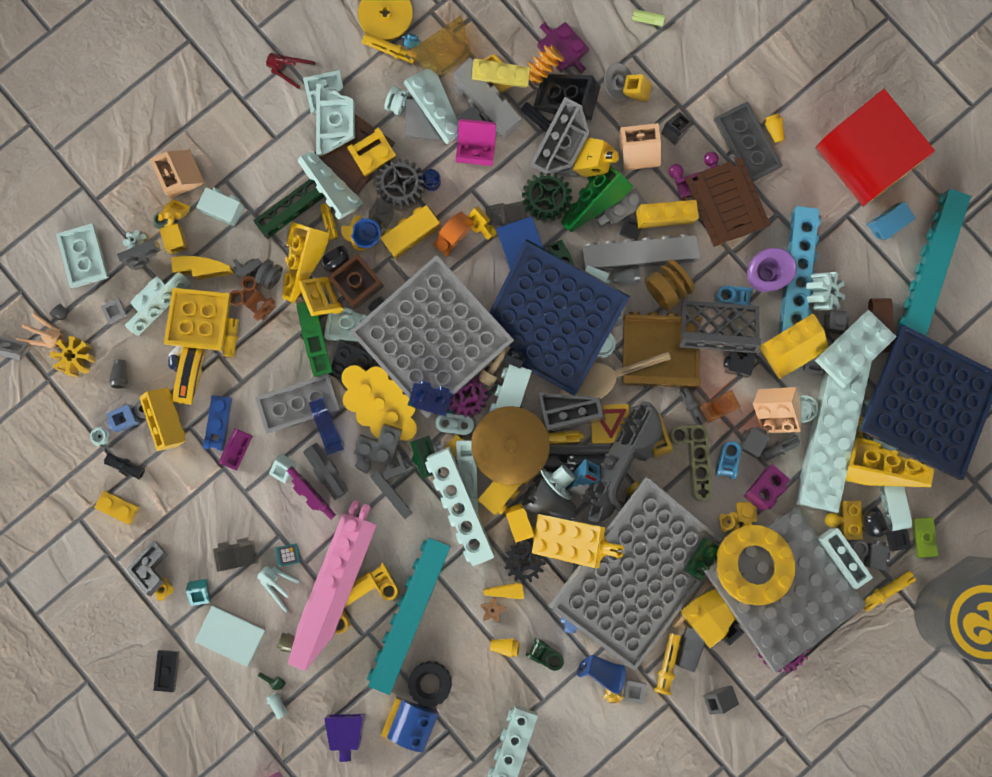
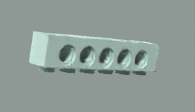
M450 447L429 455L427 462H425L429 473L432 472L435 477L433 480L434 486L437 491H441L443 497L440 499L444 509L448 508L450 512L448 518L452 527L456 526L458 531L456 537L459 544L464 545L465 551L463 553L466 561L471 562L472 566L494 558V550ZM439 468H448L449 474L442 476L439 473ZM454 485L457 488V492L454 494L448 493L446 487ZM462 503L465 509L463 511H456L454 505ZM464 521H469L472 527L465 529L461 524ZM477 539L480 544L473 547L469 544V541Z

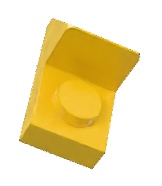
M522 503L505 509L515 543L534 537L526 511L522 508Z

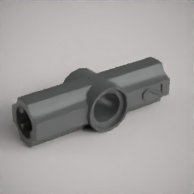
M318 443L309 446L303 451L313 466L315 475L322 484L324 483L334 500L349 491L344 481L338 475L337 468L327 458Z

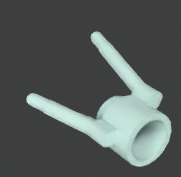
M266 566L258 574L257 578L261 580V584L269 591L284 612L287 613L288 609L270 586L273 585L281 594L289 597V594L276 583L278 579L276 574L297 584L299 580L278 570L275 566L272 569Z

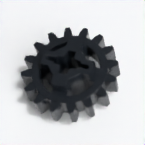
M525 540L524 545L517 542L516 548L511 545L512 551H506L505 553L509 557L504 559L505 562H508V565L504 568L510 569L508 576L514 574V581L521 578L522 583L525 582V579H528L531 583L533 576L538 579V571L544 572L540 567L541 565H546V562L541 561L545 556L536 554L538 564H536L532 560L533 543L529 546L528 541ZM520 549H527L526 552L519 555L515 553ZM528 555V561L530 562V564L525 565L520 570V558L524 559L525 556L527 557ZM512 559L517 562L518 567L516 571L512 567ZM525 570H534L528 575H522Z

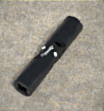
M549 454L543 468L548 472H555L563 464L571 472H574L585 459L601 467V463L604 462L606 456Z

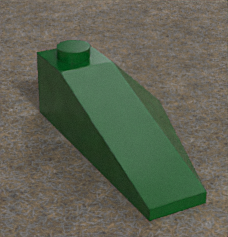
M610 165L609 171L606 174L587 178L589 180L585 189L581 188L579 199L568 209L561 224L570 232H573L621 201L634 186Z

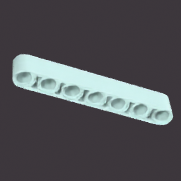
M871 399L863 400V417L865 416ZM867 435L868 440L882 444L881 447L889 451H896L895 448ZM878 486L888 529L890 531L911 528L912 520L904 486Z

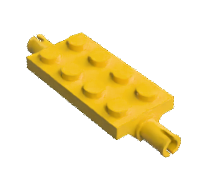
M542 514L537 516L536 527L531 526L534 537H531L534 539L533 554L592 568H599L601 559L606 555L617 558L623 556L622 552L617 551H624L623 545L609 543L604 536L606 527Z

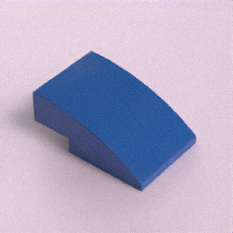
M532 216L496 228L509 270H511L526 239L543 248Z

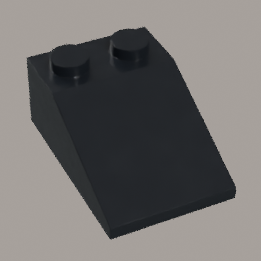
M548 74L546 78L542 76L543 82L539 85L533 106L536 110L556 115L564 97L582 105L585 119L592 120L601 87L593 75Z

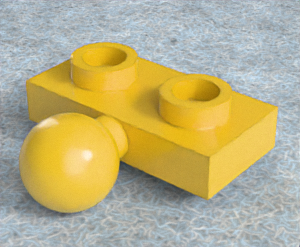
M841 501L840 516L836 513L827 514L825 517L826 525L830 528H836L841 525V533L846 540H863L861 501Z

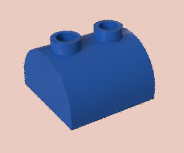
M402 699L387 735L388 739L406 749L424 752L439 712Z

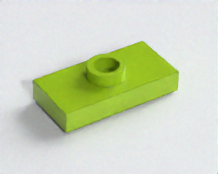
M934 517L912 519L916 558L938 556Z

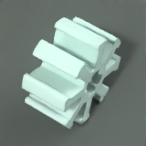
M827 272L811 275L813 282L807 283L806 289L813 291L811 296H807L808 303L814 302L813 310H832L841 307L838 300H844L845 294L840 293L839 288L845 286L843 280L837 281L839 273Z

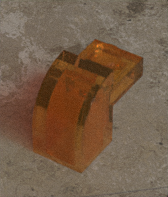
M732 390L699 406L707 423H711L741 407Z

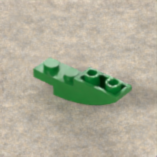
M306 302L296 303L313 377L333 373L320 316H311Z

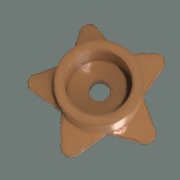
M495 597L488 604L480 605L485 612L483 621L493 619L499 623L500 613L506 609L504 606L498 605Z

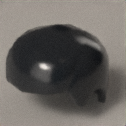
M342 245L322 257L323 262L321 264L327 272L333 273L346 263L350 256Z
M874 506L867 509L862 515L864 530L872 537L886 535L887 533L883 532L887 530V525L879 508Z

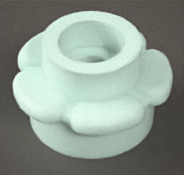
M97 427L90 433V439L96 446L105 445L109 440L108 430L102 427Z

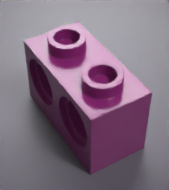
M772 464L762 471L743 496L759 511L767 508L770 510L777 503L776 497L778 495L781 496L788 487L786 485L790 479ZM771 479L776 482V486L772 484ZM760 492L764 494L765 500L761 498Z

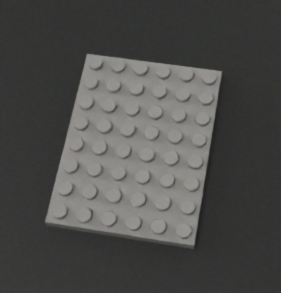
M645 477L605 530L604 536L609 543L623 545L624 551L617 550L622 552L623 556L617 558L606 555L601 559L599 568L579 565L549 604L550 608L634 671L637 670L703 581V579L701 581L697 580L683 570L702 539L705 537L718 546L723 541L647 477Z

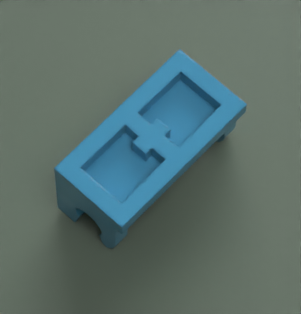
M903 201L891 206L870 221L867 226L877 239L887 240L916 218L907 203Z

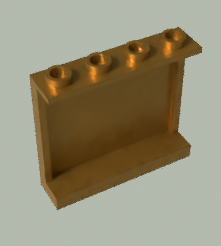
M629 312V314L624 316L622 368L669 352L671 359L623 375L622 385L699 388L701 386V378H699L700 349L680 347L681 316H678L677 313H667V316H659V313L650 312L648 315H640V312ZM696 317V318H695V320H696L699 324H700V322H701L702 319H703V317ZM691 322L686 326V332L698 330Z

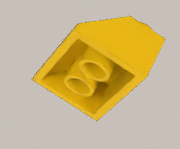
M813 313L762 344L760 350L777 377L781 379L822 354L828 348L825 331Z

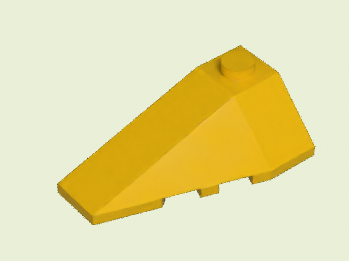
M291 222L286 246L289 247V257H285L288 270L283 279V299L295 303L301 293L298 284L300 280L309 279L325 252L330 233Z

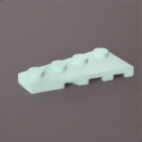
M434 65L405 79L403 84L444 142L448 144L457 139L458 121Z
M311 151L300 156L298 163L308 177L316 182V188L319 193H323L326 196V203L329 207L335 209V216L338 220L362 208L364 202L318 155Z

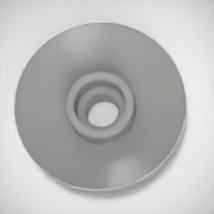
M621 63L610 65L604 76L605 89L608 95L615 101H624L629 98L623 93L626 75L632 74Z

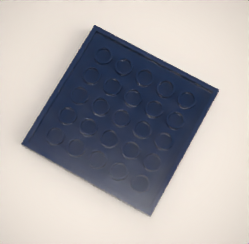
M526 239L489 313L513 338L514 342L509 345L511 347L510 350L520 351L523 353V356L527 357L524 368L532 370L534 374L575 396L630 296Z
M902 325L898 329L897 337L893 342L859 431L958 480H964L992 405V369Z

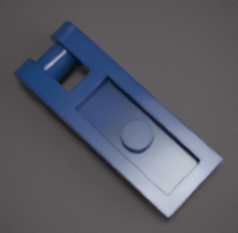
M211 396L206 435L203 441L204 449L216 448L219 451H224L232 398ZM213 434L219 435L218 441L213 440Z

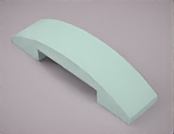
M472 440L456 441L457 466L478 513L477 465L472 455ZM458 503L459 511H463L465 509L464 505Z

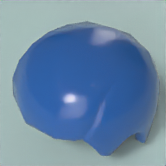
M362 218L354 224L351 237L357 246L370 248L380 240L381 227L376 220Z

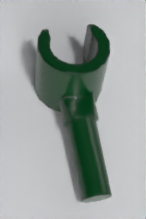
M261 672L258 674V677L268 682L274 690H281L286 684L280 677L273 680Z

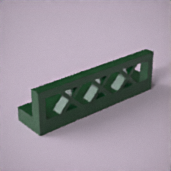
M309 179L253 220L267 239L326 197L323 193H319L316 187L306 194L307 187L314 183L317 186L314 180ZM295 196L302 197L291 205L292 198H294ZM280 207L287 208L276 216L277 209H279ZM265 218L272 219L264 226L260 224Z

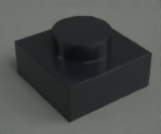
M509 350L505 354L503 362L521 369L525 365L527 357L523 356V353L520 351Z

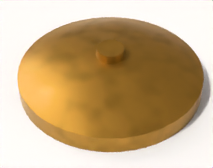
M506 406L489 412L480 420L473 432L471 450L477 467L486 477L497 483L515 485L532 479L542 470L548 459L550 441L544 424L536 415L524 408Z

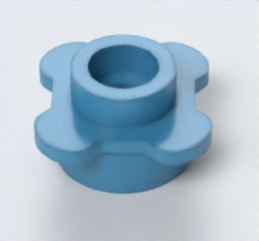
M408 34V36H402L404 38L403 45L406 47L418 49V46L422 45L417 35Z

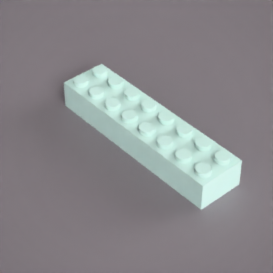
M872 362L844 388L824 371L817 399L818 414L812 421L794 504L829 513L839 512Z

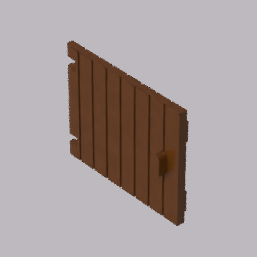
M355 114V138L319 158L358 195L374 172L365 177L347 147L351 144L355 145L373 134L376 128ZM384 135L392 148L395 142L386 135ZM378 139L357 153L361 156L382 142Z
M742 157L735 159L737 166L733 167L730 161L697 173V181H693L691 176L685 178L693 200L697 201L698 212L713 247L771 225Z

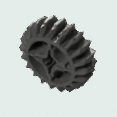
M398 158V163H394L391 160L390 166L386 163L384 164L385 170L379 169L381 175H376L378 182L375 183V187L378 188L376 192L377 195H381V201L386 200L385 204L387 206L392 203L393 209L398 204L402 210L404 204L407 205V208H410V202L415 205L417 204L415 198L422 199L420 193L425 192V188L422 186L426 185V181L422 180L425 177L424 173H420V167L415 168L414 162L409 165L408 159L402 163L401 159ZM399 171L407 172L412 176H403L399 173ZM394 174V179L386 185L387 179ZM398 177L403 183V191L398 185ZM415 183L414 189L407 195L408 187ZM388 192H399L402 197L393 196Z

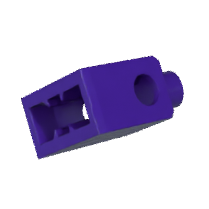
M328 714L325 717L329 749L331 751H339L340 762L351 761V750L359 749L365 714Z

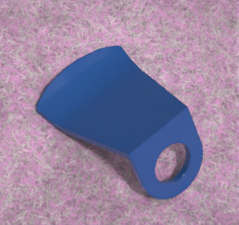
M591 655L581 661L577 669V676L582 678L590 675L609 691L619 694L625 683L626 670L624 665H618ZM587 663L586 669L581 673L583 665Z

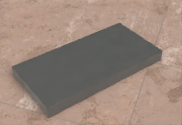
M748 101L714 118V122L735 159L742 157L752 182L782 168L781 161Z

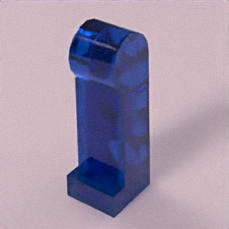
M324 397L309 402L311 412L325 446L326 454L330 455L344 450L345 444Z

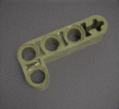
M702 425L677 426L670 430L669 439L673 444H688L691 494L697 501H706L712 496L708 431ZM695 429L700 430L702 433L700 440L696 439L693 435ZM676 430L681 431L683 434V438L680 441L674 437ZM697 448L703 451V457L701 459H698L695 456V450ZM698 468L704 470L705 475L703 478H699L696 475ZM705 481V484H697V482ZM701 487L702 490L706 491V494L702 496L698 494V490H701Z

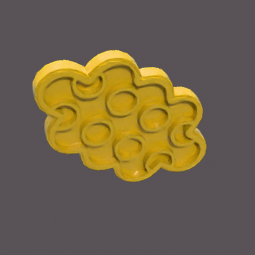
M351 365L343 371L342 383L348 389L343 395V404L349 411L356 412V419L359 424L370 426L371 433L378 439L384 423L402 429L399 440L407 441L415 436L418 427L412 415L416 411V405L392 379H389V375L382 367L374 366L366 371L359 365Z

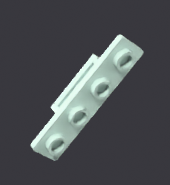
M177 272L166 284L156 276L130 302L137 310V313L125 324V327L136 336H139L170 305L172 288L186 289L191 282L180 272Z

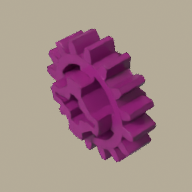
M477 377L474 380H470L464 385L465 387H462L454 394L459 399V404L456 402L454 395L447 401L448 405L452 404L451 411L457 410L458 416L464 413V418H467L468 413H470L474 417L475 411L480 414L482 411L481 407H486L484 401H488V396L485 395L487 388L482 389L484 383L478 384ZM476 389L478 390V392H479V394H480V398H479V395H477V394L475 393V390H476ZM471 392V396L464 401V396Z

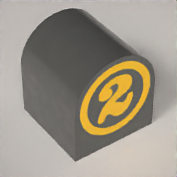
M967 556L929 582L919 593L914 609L915 623L922 638L936 650L979 664H992V558Z

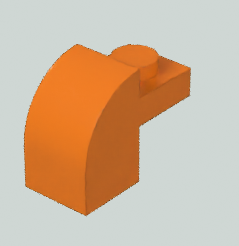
M460 211L439 231L440 235L433 246L448 257L459 241L468 235L475 222Z

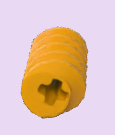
M552 44L551 47L544 45L545 53L540 50L538 51L540 58L533 56L534 64L528 62L530 67L529 79L535 85H538L537 82H543L542 76L548 77L547 71L552 72L554 70L553 66L557 67L559 65L558 60H564L562 54Z

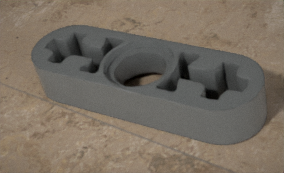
M378 470L370 476L404 519L413 513Z

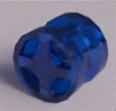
M428 169L423 172L421 178L424 180L423 187L428 191H436L441 185L439 173L434 169Z

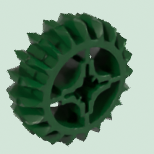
M540 172L539 178L534 174L532 177L533 181L527 180L529 186L523 187L525 192L522 193V197L525 199L522 201V204L527 205L525 207L526 212L532 210L530 216L533 217L537 214V221L544 217V222H547L548 217H550L553 222L555 221V215L560 219L562 217L561 213L566 214V208L571 207V203L568 201H572L573 197L569 195L572 193V189L567 188L569 186L568 182L563 183V176L557 179L558 173H554V176H550V174L544 176ZM545 184H551L554 187L548 188ZM538 187L540 195L533 201L532 192ZM561 192L562 202L556 206L554 198ZM544 194H546V196L550 195V199H548L547 197L544 198ZM545 205L550 210L541 209L539 207Z

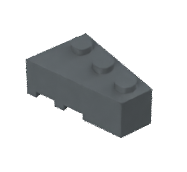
M539 392L546 430L550 433L606 420L603 403L599 397Z

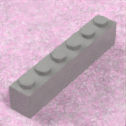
M690 233L675 238H672V235L662 236L661 239L646 237L642 241L626 239L621 243L606 241L605 244L597 245L596 242L587 243L582 248L584 271L587 265L601 271L625 269L631 266L666 265V262L669 260H674L678 264L697 262L699 259L697 235L691 236Z

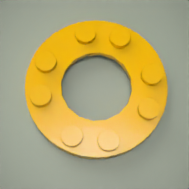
M760 525L743 526L728 534L718 548L716 555L718 578L724 589L734 599L748 605H767L782 598L790 589L795 576L794 556L788 543L774 530ZM757 545L763 547L774 560V573L770 580L764 584L756 585L749 583L739 571V555L748 546Z

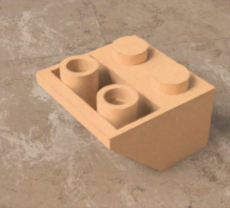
M658 123L620 128L618 136L623 171L661 166V139Z
M190 150L167 151L150 159L165 194L171 199L205 184Z
M797 388L758 389L753 406L760 427L766 433L801 432V401Z

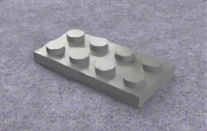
M330 374L255 397L266 434L341 411Z

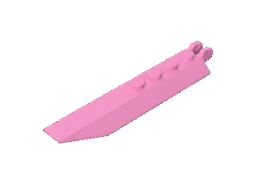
M357 500L352 502L349 514H342L298 624L288 664L303 671H306L332 639L377 526L366 521L371 508L368 504L362 506L359 518L356 517L360 502Z

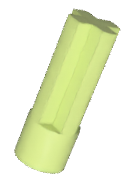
M634 9L632 21L662 27L665 15Z

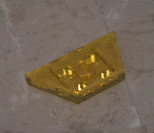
M459 16L406 53L405 57L421 63L420 66L431 69L440 76L446 74L471 54L462 17Z

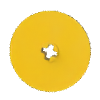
M361 0L358 7V20L363 31L385 41L401 37L412 23L413 10L410 0ZM384 11H388L387 17H383Z

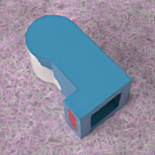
M585 459L573 472L576 479L566 489L582 496L588 487L593 483L597 484L601 480L600 466Z

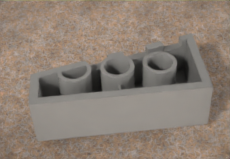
M469 58L453 72L454 89L461 97L464 96L467 99L470 107L474 106L478 110L483 121L496 123V135H501L505 139L521 125V117L506 99H500L501 95L494 85L489 86L486 81L472 79L473 60Z

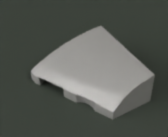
M406 99V138L442 140L417 102L412 99Z

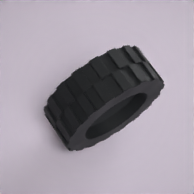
M436 661L422 662L416 666L408 680L409 694L413 697V700L425 707H435L438 704H442L447 699L452 687V678L448 669L446 670L443 664H439ZM427 674L437 676L440 686L435 693L428 694L421 689L420 682L423 676Z

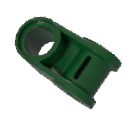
M535 637L531 650L525 655L550 670H560L564 664L562 654ZM552 656H558L561 661L559 665L553 666L550 664L549 659Z

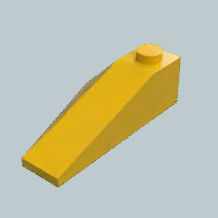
M855 437L846 481L876 486L931 487L934 469L914 459H906L898 455L899 452L895 450L889 451L881 447L882 444L876 441Z
M716 588L696 598L681 610L686 621L709 648L722 640L729 632L731 624L734 620H737Z

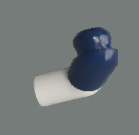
M176 346L168 356V366L175 372H177L179 357L183 347Z

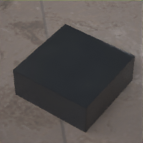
M627 216L619 235L637 241L642 229H638L636 219Z
M907 529L886 532L890 551L912 548Z

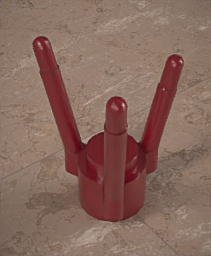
M270 53L267 57L266 65L272 68L271 73L277 74L292 86L300 89L297 83L279 70H283L285 64L295 66V62L315 65V61Z

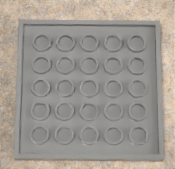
M437 255L350 331L427 419L514 342L513 338Z
M797 507L791 509L767 526L784 538L795 560L793 583L782 598L761 606L744 604L734 599L722 586L716 570L717 562L710 566L709 570H704L773 673H777L866 606L818 541L817 535ZM757 545L748 546L739 555L738 568L743 578L749 583L756 585L764 584L770 580L774 573V560L763 547Z

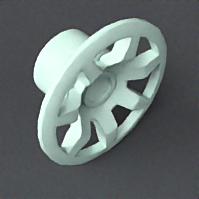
M563 464L554 473L542 468L541 474L549 486L561 497L570 500L572 497L566 487L576 479L574 474Z

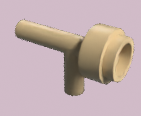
M510 346L488 364L489 369L483 368L479 372L478 379L488 386L495 384L498 376L494 373L503 361L505 354L510 350Z

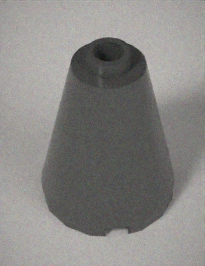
M538 475L533 481L536 484L528 488L523 498L522 508L535 514L573 521L578 512L576 505L571 500L564 499L557 494L543 476Z

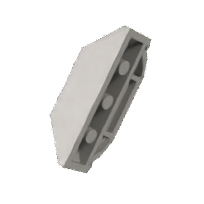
M564 97L529 166L546 175L573 166L589 135L582 105Z

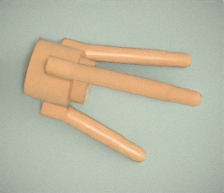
M33 313L32 316L50 330L47 329L44 332L26 324H23L22 327L42 335V340L45 342L16 339L28 344L46 346L53 349L59 346L56 345L59 339L63 340V333H60L61 329L54 327Z

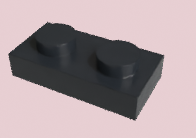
M158 650L153 691H175L179 651Z

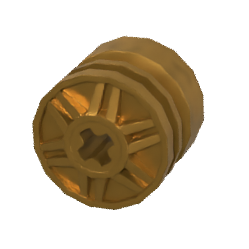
M669 260L666 262V266L662 265L660 267L661 274L653 272L644 280L652 297L666 311H670L679 304L678 296L685 299L688 294H692L695 291V286L687 272L674 260Z

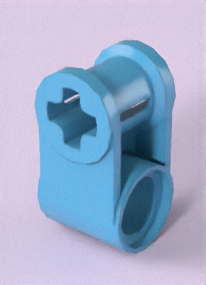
M723 286L715 293L714 300L716 303L752 306L750 304V296L753 293V289L749 287ZM721 292L728 294V300L722 298Z
M726 442L721 446L715 468V476L723 475L731 477L733 480L736 479L741 454V447L738 443ZM729 445H732L735 449L732 456L726 452Z

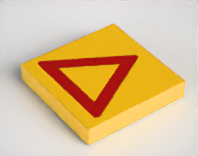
M629 404L603 405L606 420L591 423L592 444L614 443L621 430L620 424H624L623 418H627L629 415Z

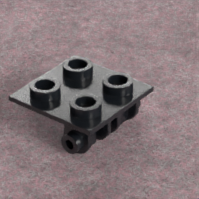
M339 340L331 364L333 373L329 374L342 380V373L347 367L359 365L367 371L374 364L375 359L367 351Z

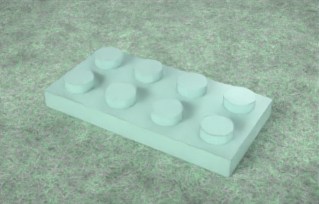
M867 310L815 361L844 388L897 336L873 313Z

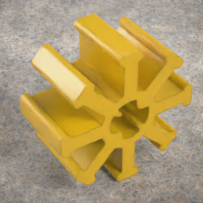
M73 336L68 337L69 343L59 339L56 345H59L63 351L62 353L51 351L50 357L60 360L57 364H53V367L72 377L78 376L77 368L79 372L87 374L90 369L83 362L90 361L94 363L96 357L88 353L84 354L90 349L92 350L93 347Z

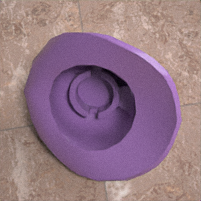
M765 249L750 261L747 269V281L754 289L760 292L781 289L795 278L797 273L796 262L791 254L784 249Z

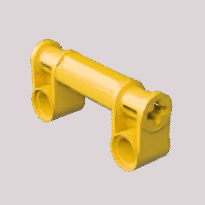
M384 562L381 563L380 567L372 572H367L354 582L344 608L374 588L378 590L381 597L385 600H394L399 596V586ZM388 586H392L395 590L392 597H388L385 593ZM344 610L340 619H343L345 626L342 630L336 628L335 633H344L351 626V621Z

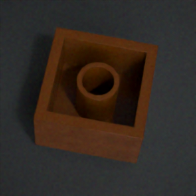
M358 253L328 276L329 280L354 310L384 287L382 281Z

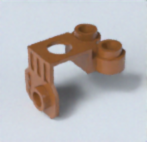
M245 276L241 281L243 290H233L230 292V303L234 306L244 304L255 313L254 319L257 321L262 319L264 321L276 308L274 305L275 300L272 297L266 299L256 290L258 283L255 282V278ZM253 282V287L248 288V284ZM237 296L241 297L239 302H235ZM260 301L265 302L257 311V303Z

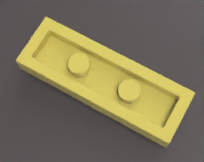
M481 59L473 60V80L528 87L530 67Z

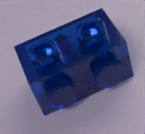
M420 381L418 384L414 382L408 406L447 417L453 394L449 393L450 389L442 386L435 389L431 387V383Z

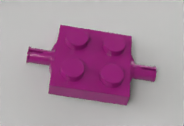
M546 22L542 23L540 28L546 36L537 43V47L544 53L546 52L544 45L551 47L552 44L564 57L563 61L558 60L559 65L556 67L560 73L575 66L580 74L583 73L586 67L580 62V59L589 52V47L566 22L553 30Z
M293 466L286 471L293 478L291 481L295 485L293 489L300 496L303 495L308 499L306 503L312 510L324 512L330 520L337 515Z

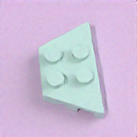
M316 84V155L321 157L355 138V101L352 98L340 95L334 90L331 91L320 84Z

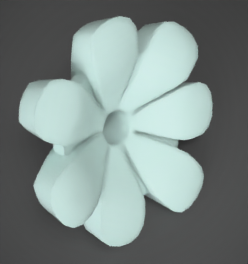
M134 230L133 234L128 232L126 233L128 239L123 240V245L128 246V250L143 244L147 239V235L141 234L140 230Z

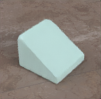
M281 454L275 459L269 474L285 484L290 477L286 471L291 466L296 468L297 463Z

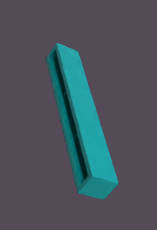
M950 188L939 195L937 200L938 208L931 218L933 224L926 233L927 242L921 249V261L915 267L914 273L916 276L910 283V294L904 301L903 309L905 310L903 316H900L897 326L905 325L925 336L927 335L971 195Z
M430 537L427 541L423 540L420 547L422 555L420 559L416 558L412 567L415 570L413 577H408L405 587L408 588L405 596L401 594L398 601L399 611L397 614L394 613L389 624L392 625L390 632L386 631L382 643L385 644L383 650H378L374 660L377 662L375 669L371 668L366 680H369L368 687L390 696L450 550V545Z

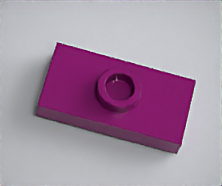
M234 428L218 463L237 471L253 435Z

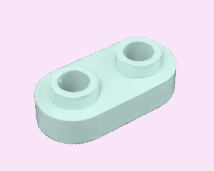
M443 413L436 419V427L442 433L465 436L469 435L474 429L473 420L468 416L464 418L463 415ZM444 420L449 421V425L447 427L442 426V422ZM467 423L468 428L465 430L462 429L461 424Z

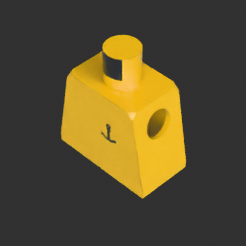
M587 137L572 170L582 177L606 174L609 171L610 164L618 161V152L614 151V147L604 140Z

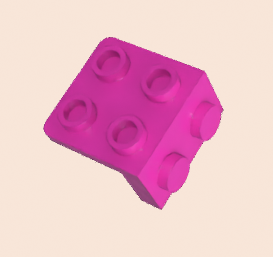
M460 119L458 121L456 163L493 166L496 123Z

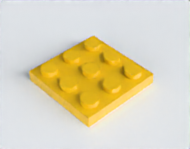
M172 288L164 344L223 351L231 294Z

